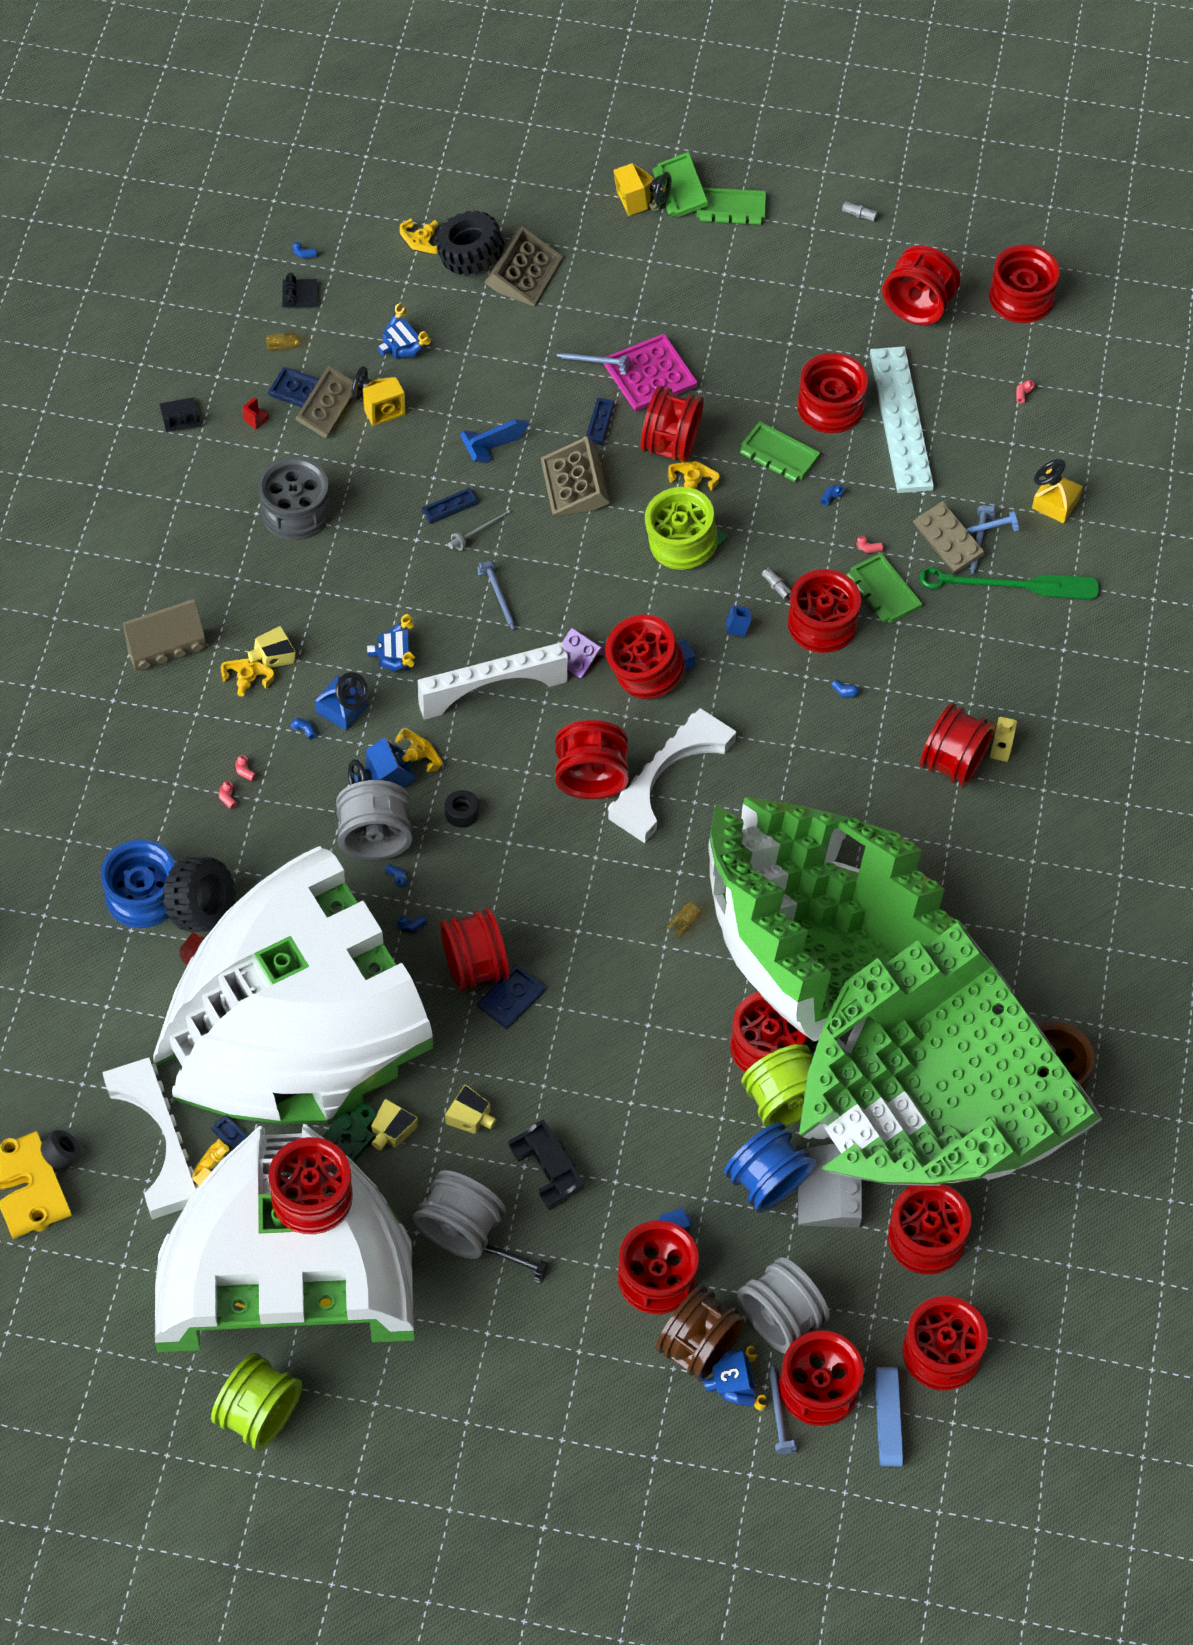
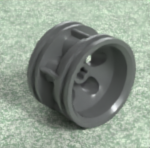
M291 457L278 460L264 470L259 479L258 488L261 501V516L266 528L272 534L287 540H303L319 533L326 526L330 517L328 479L323 469L308 459ZM303 500L311 503L307 507L300 505ZM288 502L291 506L288 509L280 507L281 504Z

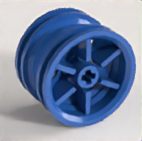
M131 840L115 847L103 861L101 882L105 893L106 905L110 914L121 924L133 928H148L158 925L170 917L167 915L165 910L167 908L163 903V899H165L163 888L166 885L164 883L165 878L169 876L168 872L174 867L175 862L166 848L149 840Z
M782 1122L774 1123L752 1137L735 1153L724 1169V1175L727 1178H731L730 1181L733 1185L743 1184L750 1192L747 1200L751 1205H755L754 1208L758 1213L771 1209L791 1194L809 1176L816 1165V1160L813 1157H809L810 1154L806 1149L797 1150L790 1143L792 1133L785 1129L786 1127Z

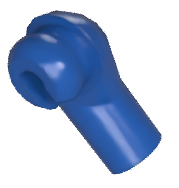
M300 242L293 243L292 251L300 258L317 257L316 248L304 249Z
M842 485L828 487L820 500L821 504L827 506L832 498L842 496L845 492Z
M838 679L831 684L839 695L844 698L854 697L860 692L858 686L843 685Z
M300 717L295 718L291 722V727L294 730L303 729L309 740L316 738L317 735L310 722Z
M388 864L385 873L394 876V882L397 887H404L407 884L405 871Z
M423 915L414 921H409L406 917L401 916L398 918L397 923L399 929L414 932L427 924V920Z

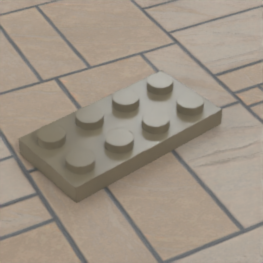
M327 366L295 420L326 438L351 397L353 380Z
M943 501L913 520L916 528L954 575L985 555L982 548Z

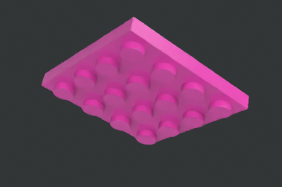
M665 334L606 356L621 359L622 355H628L630 357V365L626 375L621 374L619 370L620 365L603 363L635 412L649 407L652 396L659 385L664 386L665 390L671 388L672 392L678 395L694 389L698 385V382Z

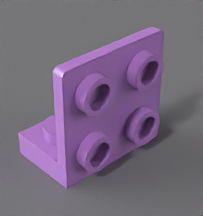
M573 628L570 629L562 642L568 657L567 670L579 678H583L598 654L603 657L605 655V648Z

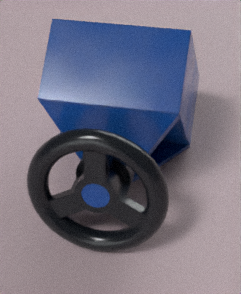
M348 672L342 676L336 675L316 698V713L347 731L369 705L368 686L365 679L358 673ZM357 681L360 682L362 689L356 686Z
M385 737L366 749V769L357 759H353L348 766L350 785L361 781L384 780L396 783L404 788L415 781L416 776L409 761L404 762L402 759L403 755H405L403 749ZM355 765L358 768L357 772L354 771Z

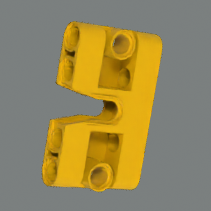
M37 1131L17 1139H5L0 1145V1190L29 1183L26 1187L15 1190L0 1200V1209L12 1239L28 1234L33 1230L37 1232L44 1231L49 1227L50 1223H55L72 1216L53 1168L42 1156L40 1150L42 1142ZM9 1149H15L13 1152L7 1153ZM43 1217L41 1221H35L36 1218Z

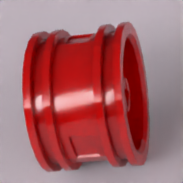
M817 569L802 575L795 582L790 596L787 624L789 633L797 644L812 652L831 653L846 647L853 640L856 634L861 604L860 591L854 581L836 570Z
M646 614L626 618L611 631L605 645L607 662L615 673L619 684L628 694L642 699L657 698L671 691L681 680L685 669L683 651L677 643L673 631L661 618Z
M950 703L940 715L926 742L920 759V767L924 769L928 767V771L932 773L938 771L949 776L950 782L956 784L959 781L960 787H966L974 777L987 753L996 724L992 721L987 724V719L984 717L976 719L965 713V708L961 706L957 708L955 703Z
M489 907L483 909V913L480 910L474 911L471 917L460 920L452 917L449 918V923L446 920L440 921V935L445 957L459 993L465 992L466 987L469 990H473L476 984L490 980L493 983H498L500 978L503 981L509 979V966L504 943L496 919Z
M759 992L746 997L738 1005L733 1018L730 1050L734 1062L744 1073L761 1058L778 1050L780 1047L795 1044L806 1045L807 1036L784 1019ZM746 1038H753L754 1040L749 1041Z
M316 1137L296 1139L287 1143L276 1153L269 1167L268 1178L273 1210L280 1222L292 1231L310 1235L325 1233L342 1223L349 1214L353 1200L351 1169L345 1153L334 1143ZM327 1193H334V1195L330 1197L326 1196ZM290 1195H296V1196H297V1197L294 1198V1199H289V1198H288Z
M941 1184V1186L912 1185L908 1187L897 1198L891 1215L887 1240L892 1255L903 1267L918 1274L932 1275L949 1270L961 1258L965 1248L966 1239L971 1227L969 1207L965 1199L956 1190L945 1184ZM907 1231H910V1232H912L914 1235H913V1236H909V1235L906 1234V1232H907ZM946 1239L949 1241V1243L945 1244L942 1243L940 1240Z
M952 1296L934 1297L921 1303L910 1317L902 1347L903 1360L910 1375L920 1384L938 1391H950L968 1384L979 1370L987 1345L988 1332L983 1317L970 1303ZM952 1326L960 1329V1331L954 1330ZM926 1338L929 1342L923 1343L919 1339ZM965 1344L971 1345L973 1349H965ZM954 1359L958 1363L951 1364L949 1360Z

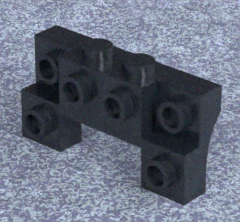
M544 1119L535 1123L520 1135L508 1140V1147L518 1162L533 1155L549 1180V1184L539 1189V1196L548 1210L566 1202L567 1197L584 1189L585 1183L574 1168L575 1163L572 1157H567L564 1152L565 1147L560 1140L557 1141Z

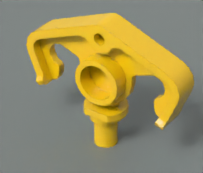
M412 218L400 224V234L413 250L432 254L439 253L437 247L429 243L431 236L435 233V228L439 225L436 220L431 224L424 225V229H418L414 233L406 230L414 226Z
M696 461L675 463L668 467L670 483H673V480L676 479L674 474L676 471L684 474V487L697 489V484L704 477L712 478V481L708 482V487H710L711 491L719 483V473Z
M249 658L227 661L221 664L223 682H226L225 679L229 678V673L227 672L229 669L238 672L237 686L239 688L237 694L239 696H244L245 691L250 688L251 682L255 680L257 675L264 674L267 676L262 680V685H264L265 689H268L269 685L274 681V672L271 668L257 661L251 662Z
M402 728L395 742H402L406 738L412 743L406 750L405 755H403V761L414 762L427 757L433 763L427 765L426 771L428 773L438 771L443 762L431 743L411 730Z
M220 1139L210 1146L193 1170L192 1179L198 1185L211 1173L210 1170L224 1158V1154L229 1151V1147Z

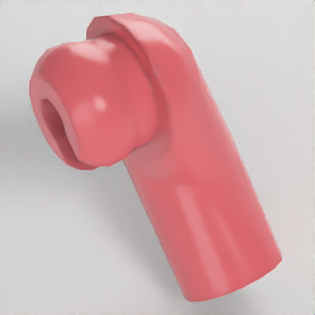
M1032 380L1025 381L1017 386L1016 401L1018 403H1024L1025 395L1035 387Z
M865 536L857 538V547L864 552L874 553L883 551L881 542L870 544Z
M240 755L235 763L237 773L250 781H254L257 774L248 769V758Z
M225 781L220 787L219 798L228 808L233 809L237 805V802L231 797L233 784L230 781Z

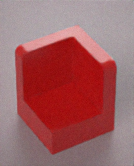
M252 398L242 406L244 421L253 428L258 429L269 420L268 414L258 407L257 398Z

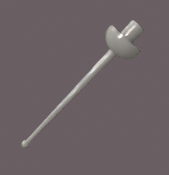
M507 510L504 514L464 536L460 533L452 534V541L448 543L449 548L464 549L467 538L506 514H510L511 511Z

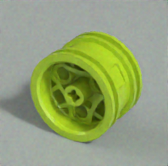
M674 487L662 491L650 501L645 512V525L650 549L656 560L666 567L677 570L692 569L708 561L714 554L718 544L714 509L708 497L699 490L690 487Z
M795 1044L778 1049L761 1058L743 1075L742 1085L746 1089L748 1096L755 1099L759 1106L758 1115L765 1127L777 1122H782L785 1127L801 1121L807 1076L814 1056L807 1045Z
M256 1352L252 1353L241 1361L227 1379L214 1404L211 1421L217 1426L220 1425L225 1431H235L243 1436L244 1443L249 1446L252 1445V1448L257 1451H261L276 1438L290 1418L302 1391V1381L298 1378H293V1375L288 1372L283 1374L271 1367L269 1360L262 1358Z

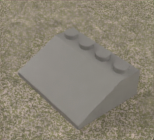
M835 1143L803 1148L809 1152V1157H813L816 1160V1165L809 1176L798 1186V1225L860 1228L862 1219L861 1179L829 1173L823 1170V1166L841 1154Z

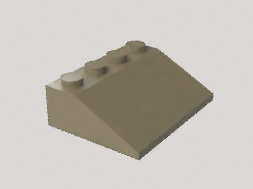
M521 226L510 238L500 259L497 260L484 283L499 294L534 306L563 256Z
M588 436L540 458L553 516L593 511L610 503L598 449Z
M194 599L123 622L128 655L135 671L145 670L150 666L162 664L168 660L180 658L186 654L198 652L206 648L205 636Z

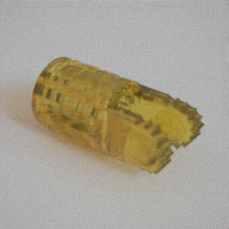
M295 333L265 335L267 350L285 349L299 345L297 334Z
M687 902L665 927L669 930L676 922L682 925L674 934L679 938L700 914V910L693 903Z

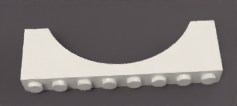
M561 642L419 679L418 700L423 718L425 720L441 716L454 701L464 694L485 684L503 679L531 678L539 680L549 687L566 683L567 654Z
M701 708L696 713H692L688 718V722L684 726L681 725L673 738H669L662 751L659 750L655 754L654 760L651 763H647L642 773L633 778L631 785L622 790L617 801H613L609 805L608 819L646 843L657 829V819L653 814L650 804V793L661 773L676 761L687 756L700 753L725 754L736 741V731Z
M148 1057L102 1072L110 1098L124 1100L141 1107L155 1119L165 1136L166 1157L163 1168L154 1184L144 1193L152 1220L184 1209L190 1196L198 1188V1184L194 1185L192 1166H187L186 1161L189 1158L186 1149H181L180 1144L183 1141L180 1132H175L174 1127L177 1124L174 1115H169L168 1109L171 1108L168 1098H163L162 1092L165 1091L162 1081H157L156 1075L159 1074L156 1064H151Z

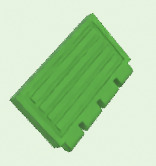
M689 152L658 163V167L652 169L656 180H659L664 172H669L671 175V189L664 202L670 217L677 216L678 218L709 206Z
M702 187L709 206L697 210V217L700 218V221L712 222V218H715V222L729 223V219H732V223L746 224V220H749V224L761 225V221L765 220L766 191Z
M761 421L758 422L743 441L740 454L749 459L755 456L754 461L765 467L770 464L769 469L780 475L786 472L784 477L793 482H796L798 479L802 481L820 457V452Z
M882 553L855 565L847 574L857 585L860 594L867 598L866 601L872 609L877 611L876 614L883 623L890 621L892 624L922 608L920 600Z

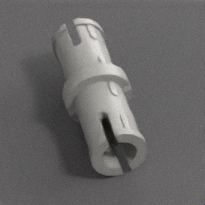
M845 201L842 212L855 215L856 218H865L872 222H875L878 211L867 209L864 205H855Z
M768 567L767 570L765 569L762 576L771 584V588L774 591L776 590L783 600L790 599L791 590L785 585L784 580L778 577L771 567Z

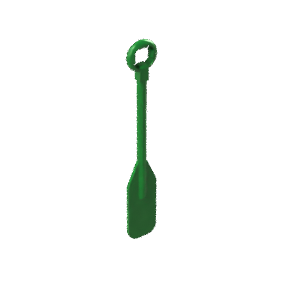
M933 567L924 569L919 577L921 584L929 589H937L943 584L952 585V583L1026 588L1042 596L1092 600L1098 595V582L1091 577L1047 574L1023 581L953 576V574H943L942 571ZM926 573L938 574L939 583H927Z

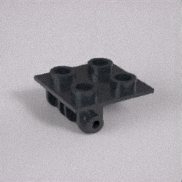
M288 273L286 280H283L282 307H317V279H296L294 273Z
M194 397L159 404L166 432L201 426L199 411L197 410Z

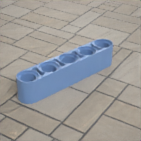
M875 1367L880 1467H902L903 1452L897 1367Z

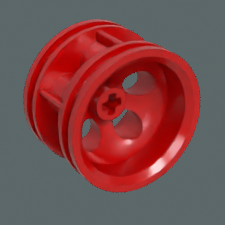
M913 246L903 252L896 264V268L885 280L882 288L883 298L892 312L901 319L917 325L933 324L940 319L947 307L948 301L953 298L961 282L960 273L955 263L943 252L929 246Z
M659 385L652 396L641 435V451L647 452L649 450L650 454L668 457L675 461L680 458V462L686 463L698 435L703 414L704 398L701 396L695 398L694 394H690L685 399L679 397L677 393H673L671 388L665 390L664 386Z
M584 720L571 723L557 733L555 752L560 761L555 768V782L562 792L581 799H602L618 794L627 786L628 737L623 729L605 721Z
M655 1220L636 1226L625 1236L619 1251L618 1285L623 1297L630 1305L648 1314H667L675 1311L682 1301L695 1289L699 1255L691 1235L677 1224ZM648 1248H654L657 1250L658 1256L651 1260L646 1257L644 1251ZM678 1256L681 1262L676 1266H670L667 1263L668 1257ZM633 1266H639L644 1270V1274L640 1276L635 1275L630 1269ZM671 1278L680 1280V1282L673 1286L667 1284V1281ZM647 1285H655L657 1288L649 1287Z
M812 1331L803 1334L791 1343L783 1359L779 1392L783 1405L793 1417L808 1425L829 1426L840 1422L852 1412L858 1400L864 1372L862 1358L856 1347L845 1337L830 1331ZM819 1357L823 1360L824 1366L820 1369H815L811 1366L810 1359ZM836 1368H840L845 1371L846 1376L842 1379H834L831 1372ZM795 1373H802L807 1381L803 1384L798 1383L794 1380L793 1375ZM836 1391L842 1396L831 1400L828 1394ZM807 1394L815 1395L818 1400L809 1398V1397L806 1396V1395H807Z

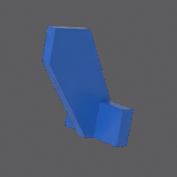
M512 420L480 435L476 431L463 430L460 436L474 462L488 463L491 459L487 451L488 449L518 440L529 426V423L526 420Z

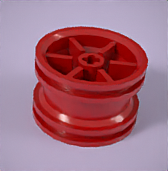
M1028 244L1015 245L1003 250L995 260L993 279L990 285L989 302L993 310L1004 319L1016 323H1032L1046 317L1053 307L1055 290L1060 275L1056 259L1046 250Z
M825 353L810 359L803 367L800 376L797 409L801 419L812 429L823 433L832 434L850 430L859 423L864 412L868 377L864 367L852 357L839 353Z

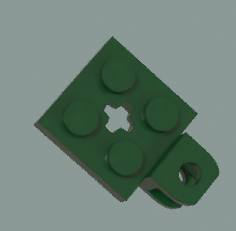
M365 1103L360 1105L351 1116L344 1111L322 1137L337 1145L345 1155L355 1162L376 1138L371 1132L376 1111ZM350 1135L351 1142L342 1143L343 1137Z

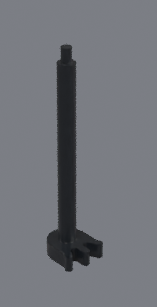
M487 1244L486 1248L483 1249L536 1270L534 1272V1282L539 1284L548 1268V1262L542 1260L538 1264L490 1244Z

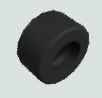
M457 790L447 796L445 800V817L451 825L465 828L476 822L479 816V802L472 792ZM458 806H466L469 808L467 811L459 812L455 810V808Z
M55 1130L41 1143L40 1150L45 1161L50 1166L59 1170L68 1169L81 1155L78 1141L64 1130Z

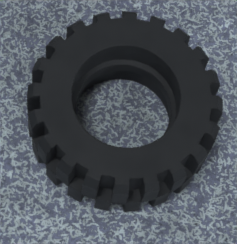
M474 210V212L465 211L463 214L458 213L455 217H450L447 220L448 222H444L441 225V229L437 232L435 242L443 265L449 271L459 275L478 274L482 270H488L489 266L496 264V260L500 259L504 251V239L499 225L493 216L485 212L480 213V211Z
M183 858L175 863L174 867L168 872L169 876L165 878L164 883L166 885L163 888V894H165L163 903L167 908L165 910L167 915L171 916L170 920L181 930L187 932H210L223 915L235 904L234 895H236V890H234L233 886L235 885L234 879L230 877L232 874L216 858ZM199 883L202 889V900L200 906L197 899V889Z

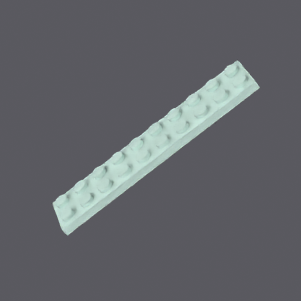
M905 347L870 349L897 493L933 490V481Z

